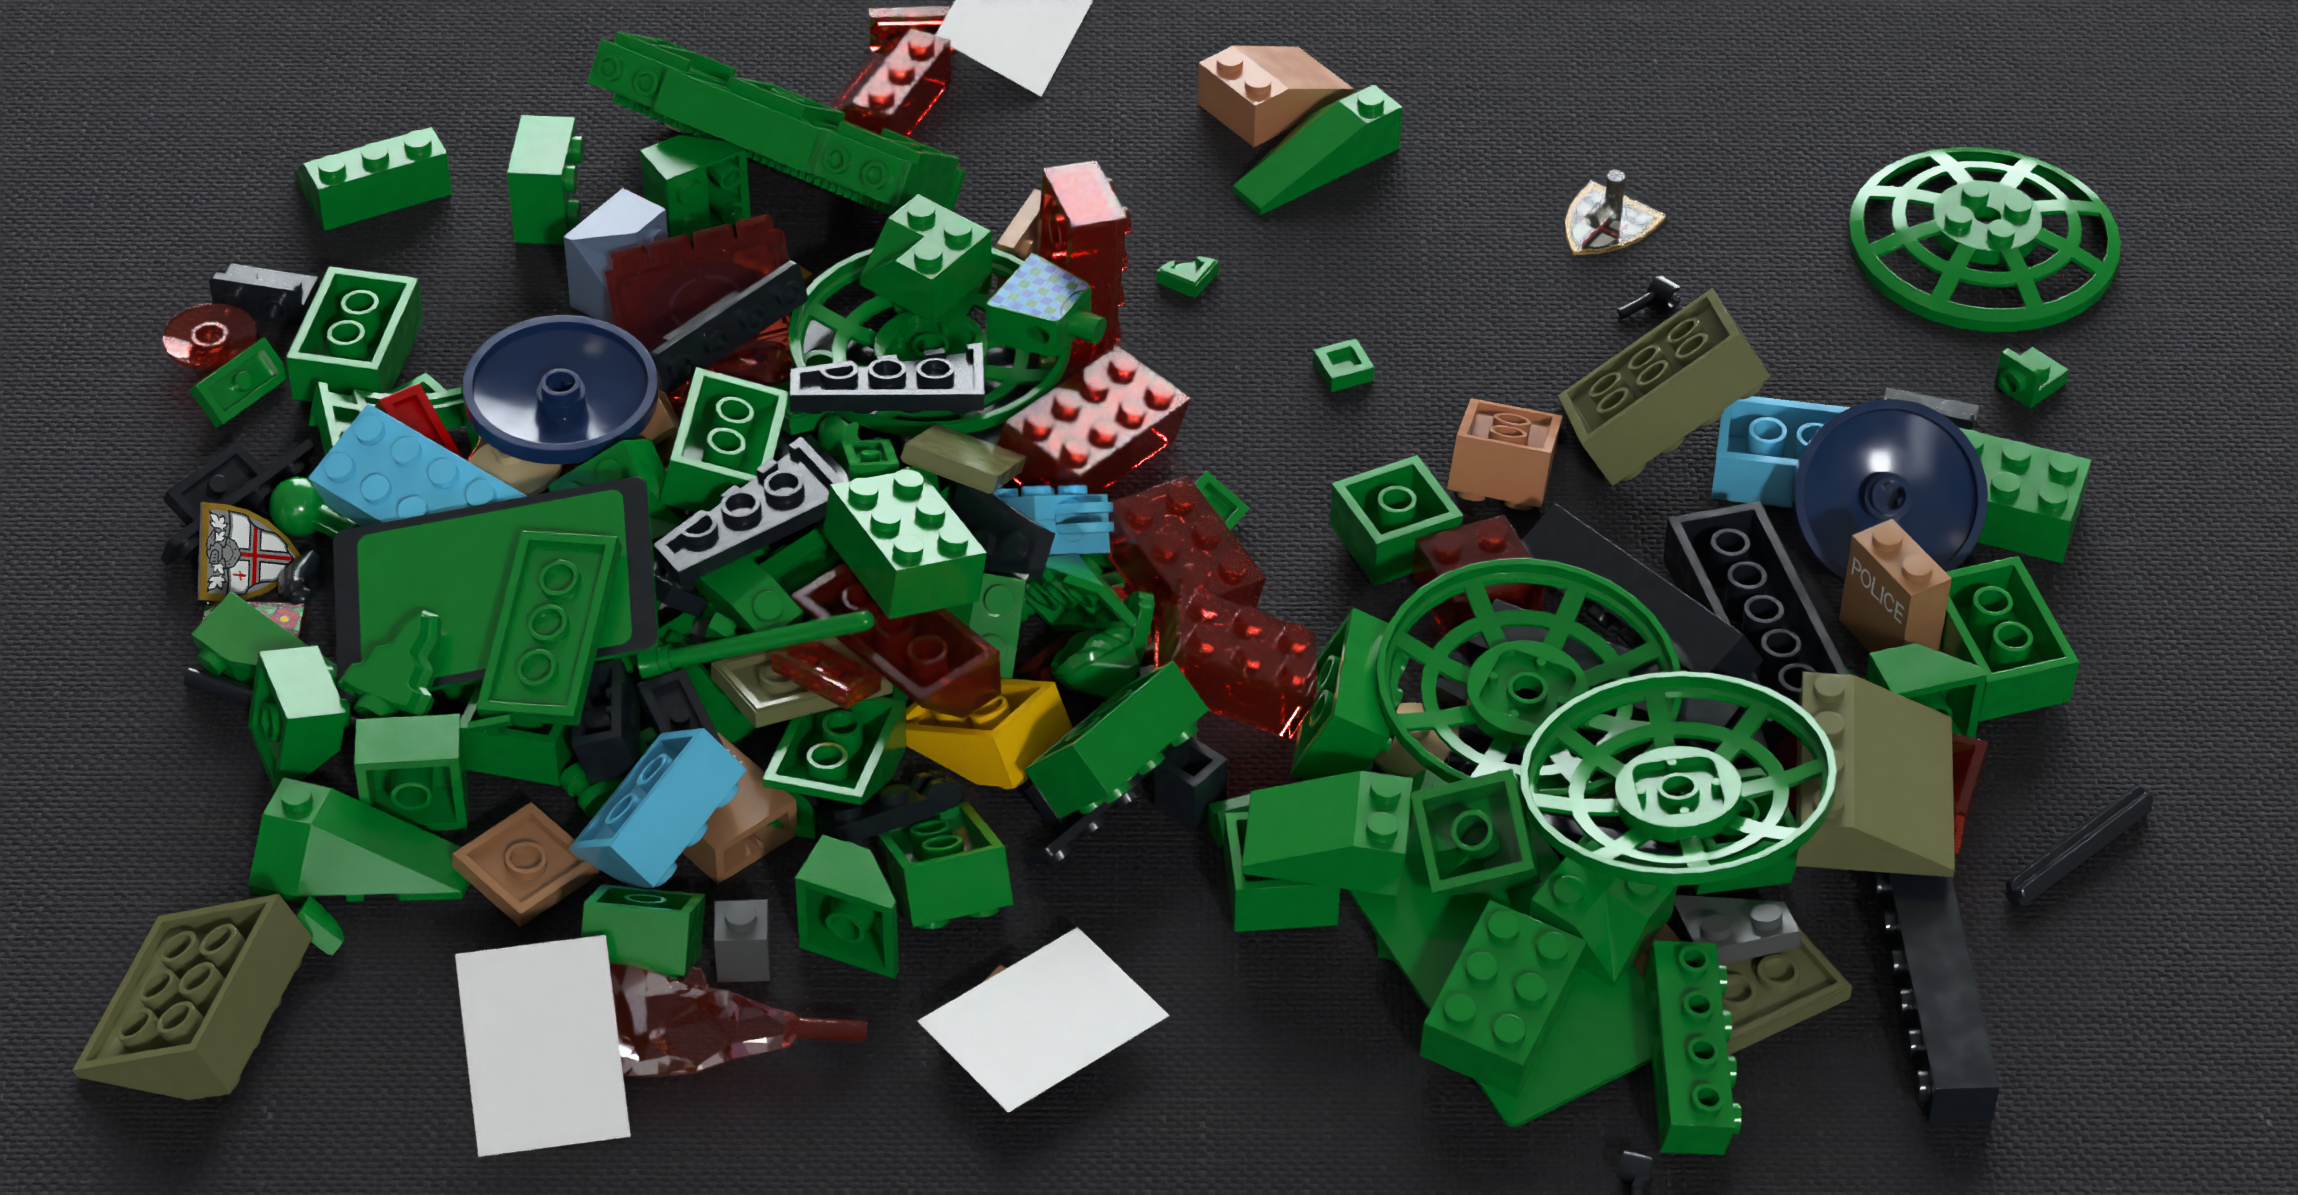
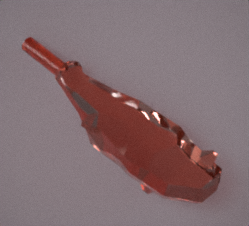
M609 964L623 1075L629 1078L697 1074L735 1059L787 1048L796 1038L866 1041V1020L797 1017L795 1013L765 1005L728 990L709 988L702 968H692L686 980L681 981L628 965ZM691 1063H697V1064H700V1065H699V1066H695V1065H692Z

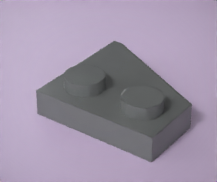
M1690 895L1675 896L1672 914L1685 941L1716 943L1719 964L1801 948L1800 929L1785 902Z

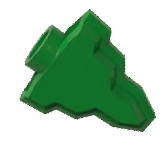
M425 610L421 611L400 627L391 643L374 647L363 662L352 663L337 685L358 699L354 709L359 715L365 719L428 716L435 701L429 692L436 678L431 660L440 646L442 620L438 615Z

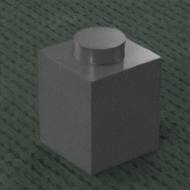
M768 899L715 901L714 946L717 982L770 981Z

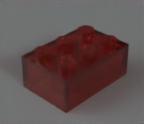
M1189 476L1111 501L1113 502V512L1108 513L1109 522H1114V532H1109L1110 553L1105 554L1133 592L1142 591L1154 595L1153 619L1173 645L1254 616L1266 577Z
M1182 583L1179 585L1155 623L1154 670L1174 661L1210 711L1291 739L1317 700L1316 633L1305 629L1301 625L1288 623L1263 614L1255 608L1244 607L1217 597L1209 591L1198 590Z

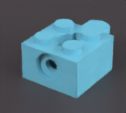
M1087 485L1058 486V495H1055V490L1051 486L1021 487L1020 497H1018L1017 488L998 489L993 493L1015 509L1025 513L1055 533L1049 555L1110 553L1109 532H1114V522H1109L1108 513L1113 512V502H1108V494H1088Z

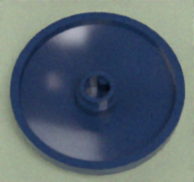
M573 315L534 318L517 323L498 332L477 349L471 357L463 377L464 408L467 418L476 433L489 445L511 457L541 464L561 465L586 462L622 440H634L647 427L658 403L657 370L650 353L644 345L630 333L613 324L594 318Z
M1883 399L1864 402L1839 413L1827 421L1813 435L1798 460L1793 477L1791 500L1795 524L1805 547L1822 568L1845 583L1852 535L1890 519H1893L1945 572L1955 570L1970 554L1982 532L1987 513L1988 491L1981 460L1972 443L1958 426L1941 413L1927 406L1906 400Z

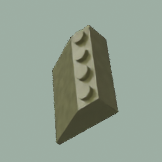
M1711 288L1558 396L1580 443L1610 484L1614 486L1621 480L1628 481L1636 477L1644 469L1645 464L1660 453L1666 454L1675 450L1682 444L1685 436L1699 426L1705 427L1717 421L1724 413V409L1738 399H1747L1756 394L1762 388L1764 381L1771 376L1717 293Z
M1803 672L1798 705L1808 712L1821 726L1832 745L1837 767V787L1834 804L1825 822L1808 842L1796 850V866L1954 877L1952 717L1855 675ZM1797 737V766L1813 761L1814 758ZM1820 777L1799 784L1796 787V828L1801 827L1818 807L1821 792Z
M279 894L158 916L72 1071L78 1078L185 1100L231 1094L232 1090L239 1083L240 1075L253 1050L260 1043L261 1035L274 1010L280 1005L282 995L294 972L300 967L302 957L313 938Z

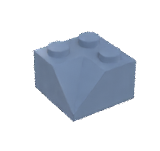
M622 188L564 236L570 307L615 326L624 319L619 295V283L622 278L629 274L670 265L665 208ZM671 268L628 278L623 282L622 293L627 315L635 312L640 304L655 293L671 277ZM628 282L632 284L631 289L626 288Z

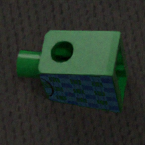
M1033 253L1029 255L986 303V340L1046 356H1061L1076 337L1097 344L1102 339L1106 330V318L1091 312V287L1088 282Z

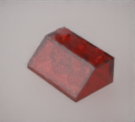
M909 29L873 51L829 107L844 112L843 120L881 135L884 128L908 137L952 81L951 40L932 35L928 32Z

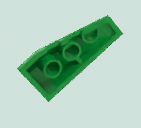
M1372 85L1310 113L1233 185V193L1259 215H1262L1399 149L1402 106L1376 85Z
M1049 555L1041 581H1026L1024 600L1056 632L1131 628L1138 621L1111 586L1100 577L1103 571L1099 565L1086 555Z
M283 777L262 815L248 887L250 893L263 896L279 894L283 900L294 903H305L309 896L316 900V896L346 895L347 902H364L365 895L394 894L400 901L463 899L470 882L452 867V853L460 849L461 846L332 788Z

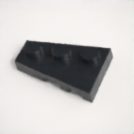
M958 483L951 509L965 523L967 529L987 552L984 573L1041 581L1055 533L1025 513L1015 509L999 496Z

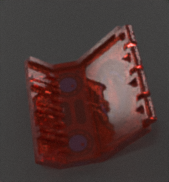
M767 213L737 221V239H735L731 224L727 223L693 232L695 249H692L691 241L687 234L651 242L650 253L652 260H649L648 251L644 245L612 252L613 269L605 271L615 326L634 336L650 353L664 344V336L731 292H743L787 263L789 257L784 231L774 229L771 216ZM792 312L705 370L765 386L781 383L780 376L790 374L791 369L794 368L790 360L788 333ZM693 377L670 393H665L673 409L685 407Z

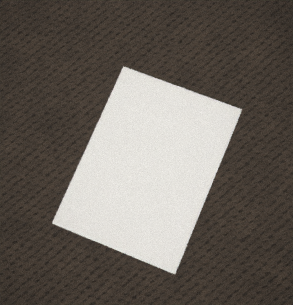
M955 0L934 38L1042 97L1093 0Z
M1077 927L917 1022L1009 1113L1167 1018L1169 1014Z
M606 935L455 954L478 1157L631 1137Z

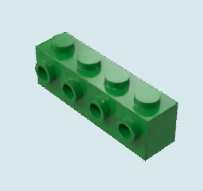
M1653 940L1643 973L1660 1152L1724 1155L1732 1135L1739 1134L1742 1120L1741 1105L1739 1102H1733L1731 1090L1735 1086L1737 1076L1735 1056L1728 1055L1727 1042H1729L1732 1032V1016L1730 1010H1723L1722 996L1725 995L1727 988V969L1725 965L1718 963L1716 943Z

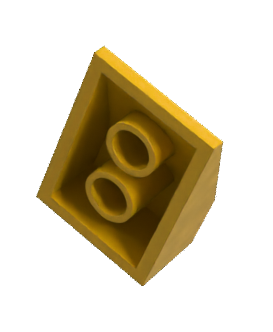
M946 674L906 709L907 747L977 785L996 786L1002 789H1013L1025 783L1029 776L1024 769L1073 728L1055 682Z

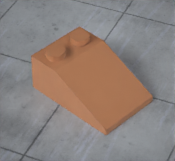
M1231 46L1199 62L1198 104L1253 147L1297 126L1310 113L1354 93V88L1299 47Z
M1471 398L1456 436L1447 490L1457 491L1459 497L1471 501H1483L1485 497L1504 500V504L1507 507L1517 510H1531L1532 506L1541 508L1563 416Z

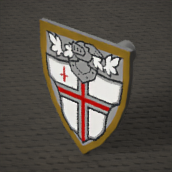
M200 502L198 600L221 602L230 592H233L243 600L265 594L278 586L277 581L281 572L301 556L289 538L271 522L247 509L227 504Z

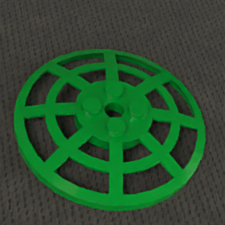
M1953 147L1930 150L1905 157L1886 166L1873 175L1859 190L1851 207L1848 226L1850 251L1858 268L1867 280L1888 299L1906 310L1931 321L1956 328L1983 332H2017L2040 329L2064 322L2081 314L2099 301L2111 286L2118 269L2121 247L2118 227L2109 209L2096 193L2080 180L2060 168L2036 158L2011 151L1983 147ZM1932 164L1937 165V167L1918 174L1903 187L1882 186L1890 179L1910 170ZM1967 171H1990L2006 175L1997 183L1973 180ZM1946 174L1955 184L1941 194L1918 189L1928 181ZM2040 176L2057 183L2058 185L2064 187L2065 189L2069 190L2074 195H2076L2082 201L2069 200L2068 197L2056 186L2041 178ZM2025 180L2045 191L2054 200L2033 201L2025 193L2018 190V188ZM1867 200H1894L1891 214L1894 233L1870 244L1865 234L1863 221ZM1908 202L1934 207L1932 220L1909 227L1905 213ZM2064 214L2068 225L2067 238L2064 239L2041 228L2042 215ZM2079 215L2097 216L2102 222L2108 235L2107 253L2103 262L2079 247L2082 234ZM1979 221H1990V223L1984 224ZM1934 236L1937 242L1953 255L1949 262L1928 251L1918 241ZM2038 243L2057 252L2048 260L2029 268L2023 259L2035 249ZM1903 247L1918 263L1941 275L1932 295L1915 288L1899 278L1882 263L1879 257ZM2071 260L2093 274V277L2076 291L2046 303L2042 302L2034 283L2057 273ZM1970 262L1990 265L2005 264L2008 272L1973 270L1967 268ZM1959 282L1986 287L2016 286L2024 307L1983 308L1951 302L1950 299Z
M874 248L856 253L844 259L817 277L806 289L808 295L807 302L793 310L788 329L790 360L794 368L806 367L803 344L806 330L813 319L836 332L832 346L833 363L847 361L846 354L850 340L874 349L875 360L880 356L896 354L901 362L924 359V350L944 348L946 355L966 353V344L983 342L984 380L1001 383L997 388L984 396V409L1004 398L1017 384L1037 385L1023 397L1004 407L984 414H980L979 411H969L967 413L921 411L914 414L902 411H877L875 414L834 411L835 414L852 423L857 422L860 426L871 430L913 437L918 436L935 424L967 434L991 428L1021 415L1044 399L1060 381L1070 361L1072 349L1071 343L1061 356H1057L1056 364L1052 370L1027 369L1030 351L1015 348L1016 355L1012 368L987 365L988 350L1002 344L986 340V334L973 319L968 317L973 307L986 313V303L991 297L981 294V291L987 279L933 323L881 295L864 302L846 318L822 306L828 298L841 288L860 279ZM991 248L992 273L1009 279L1024 261L1011 254ZM893 307L897 315L885 323L878 333L861 326L872 316ZM900 416L910 419L924 420L948 419L954 417H958L959 419L950 421L921 422L898 420L897 418Z
M1514 558L1495 559L1469 564L1450 571L1422 586L1407 599L1389 622L1379 647L1376 684L1379 703L1386 722L1402 747L1424 768L1445 782L1452 783L1511 768L1516 777L1520 778L1521 765L1505 762L1514 746L1526 748L1538 727L1553 712L1568 701L1595 687L1611 681L1614 682L1630 677L1629 673L1655 660L1661 672H1678L1681 669L1678 655L1668 633L1654 614L1635 596L1606 578L1575 566L1556 561ZM1528 583L1552 586L1566 590L1556 614L1526 609L1494 612L1485 587L1497 584ZM1465 592L1474 618L1452 629L1436 644L1434 649L1407 634L1411 627L1429 610L1447 599ZM1585 597L1602 604L1622 617L1640 634L1645 644L1619 656L1601 636L1586 626L1575 622ZM1532 627L1549 631L1543 643L1529 640L1508 642L1502 628ZM1482 634L1489 649L1478 657L1471 668L1449 658L1450 654L1461 644ZM1568 637L1588 648L1603 664L1583 671L1570 655L1562 651ZM1397 651L1402 652L1424 666L1420 690L1424 712L1399 714L1396 712L1392 697L1391 676L1393 661ZM1439 674L1466 687V706L1444 710L1439 709L1436 696V684ZM1527 688L1536 691L1540 696L1535 699H1523L1517 696L1515 692ZM1681 698L1666 699L1670 721L1677 722ZM1628 704L1617 708L1615 717L1600 714L1582 723L1574 730L1583 728L1606 734L1596 745L1598 746L1603 741L1621 732L1650 724L1649 722L1631 720L1633 704ZM1476 724L1484 733L1493 738V741L1485 755L1465 744L1450 728ZM1434 730L1437 736L1453 752L1469 763L1476 765L1477 768L1471 776L1451 768L1429 753L1409 732ZM1653 741L1645 752L1655 749ZM1558 743L1548 755L1552 764L1541 767L1538 779L1561 776L1569 786L1571 776L1581 759L1579 757L1573 758L1567 748ZM1608 776L1594 782L1590 780L1586 787L1584 799H1591L1614 790L1616 781ZM1569 788L1537 790L1538 794L1569 798Z
M1678 671L1650 673L1623 678L1595 687L1568 701L1553 712L1534 732L1524 750L1520 767L1522 802L1530 822L1541 837L1560 854L1585 868L1612 878L1641 884L1683 886L1709 884L1739 878L1765 869L1790 856L1808 842L1825 822L1834 804L1837 787V767L1834 750L1825 731L1808 712L1791 699L1767 687L1740 678L1714 673ZM1666 699H1708L1735 704L1747 708V711L1733 730L1707 723L1671 722ZM1645 701L1650 725L1621 732L1603 741L1598 746L1593 745L1574 730L1582 723L1604 712L1628 704ZM1768 717L1780 723L1797 736L1809 750L1814 760L1784 771L1781 763L1772 752L1752 738ZM1674 739H1700L1716 742L1721 745L1715 752H1711L1697 747L1676 746ZM1653 741L1654 750L1635 757L1626 765L1613 758L1614 755L1630 747ZM1558 743L1581 759L1571 776L1568 789L1569 798L1537 793V783L1541 767L1551 750ZM1740 753H1743L1757 763L1767 777L1741 783L1739 773L1731 763ZM1597 770L1616 781V799H1584L1586 787ZM1820 777L1821 792L1819 804L1806 822L1799 828L1778 826L1787 811L1789 788ZM1674 792H1684L1686 795L1672 796L1669 794ZM1773 794L1772 806L1762 823L1738 816L1742 801ZM1541 811L1572 815L1575 823L1584 835L1591 841L1595 840L1603 848L1590 852L1570 841L1547 822ZM1589 816H1619L1623 823L1631 830L1617 840H1613L1603 833ZM1722 831L1745 836L1744 839L1730 846L1705 853L1701 840L1710 838ZM1649 840L1679 843L1683 856L1657 855L1636 849ZM1762 841L1776 843L1759 853L1735 861L1709 865L1738 856L1756 847ZM1624 858V859H1627V860H1630V861H1633V862L1642 863V864H1647V865H1652V866L1687 867V868H1674V869H1673V868L1645 867V866H1639V865H1634V864H1630V863L1620 862V861H1618V860Z

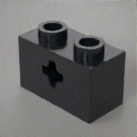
M622 659L594 664L579 726L572 725V748L591 784L626 777L640 760V700Z

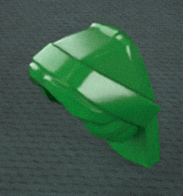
M1136 591L1132 592L1129 597L1124 598L1123 602L1138 619L1133 627L1085 630L1072 636L1067 645L1056 654L1050 664L1051 674L1054 675V678L1066 690H1072L1104 702L1124 685L1134 681L1142 662L1153 619L1155 602L1152 593Z

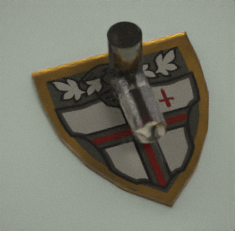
M1612 170L1607 174L1606 187L1590 181L1569 205L1565 218L1566 240L1573 255L1600 254L1618 250L1641 241L1653 232L1667 218V215L1624 196L1625 174L1619 170Z

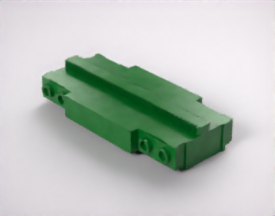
M618 31L614 42L601 39L587 82L614 92L612 103L634 110V112L656 119V121L678 128V130L693 134V136L727 141L746 149L747 158L783 171L791 176L798 177V179L805 180L813 185L820 186V188L827 189L852 201L859 202V204L874 208V210L881 211V213L888 214L889 216L894 214L917 194L952 212L954 210L967 171L957 168L959 158L888 129L883 128L881 135L843 120L844 112L774 84L734 77L736 68L661 38Z

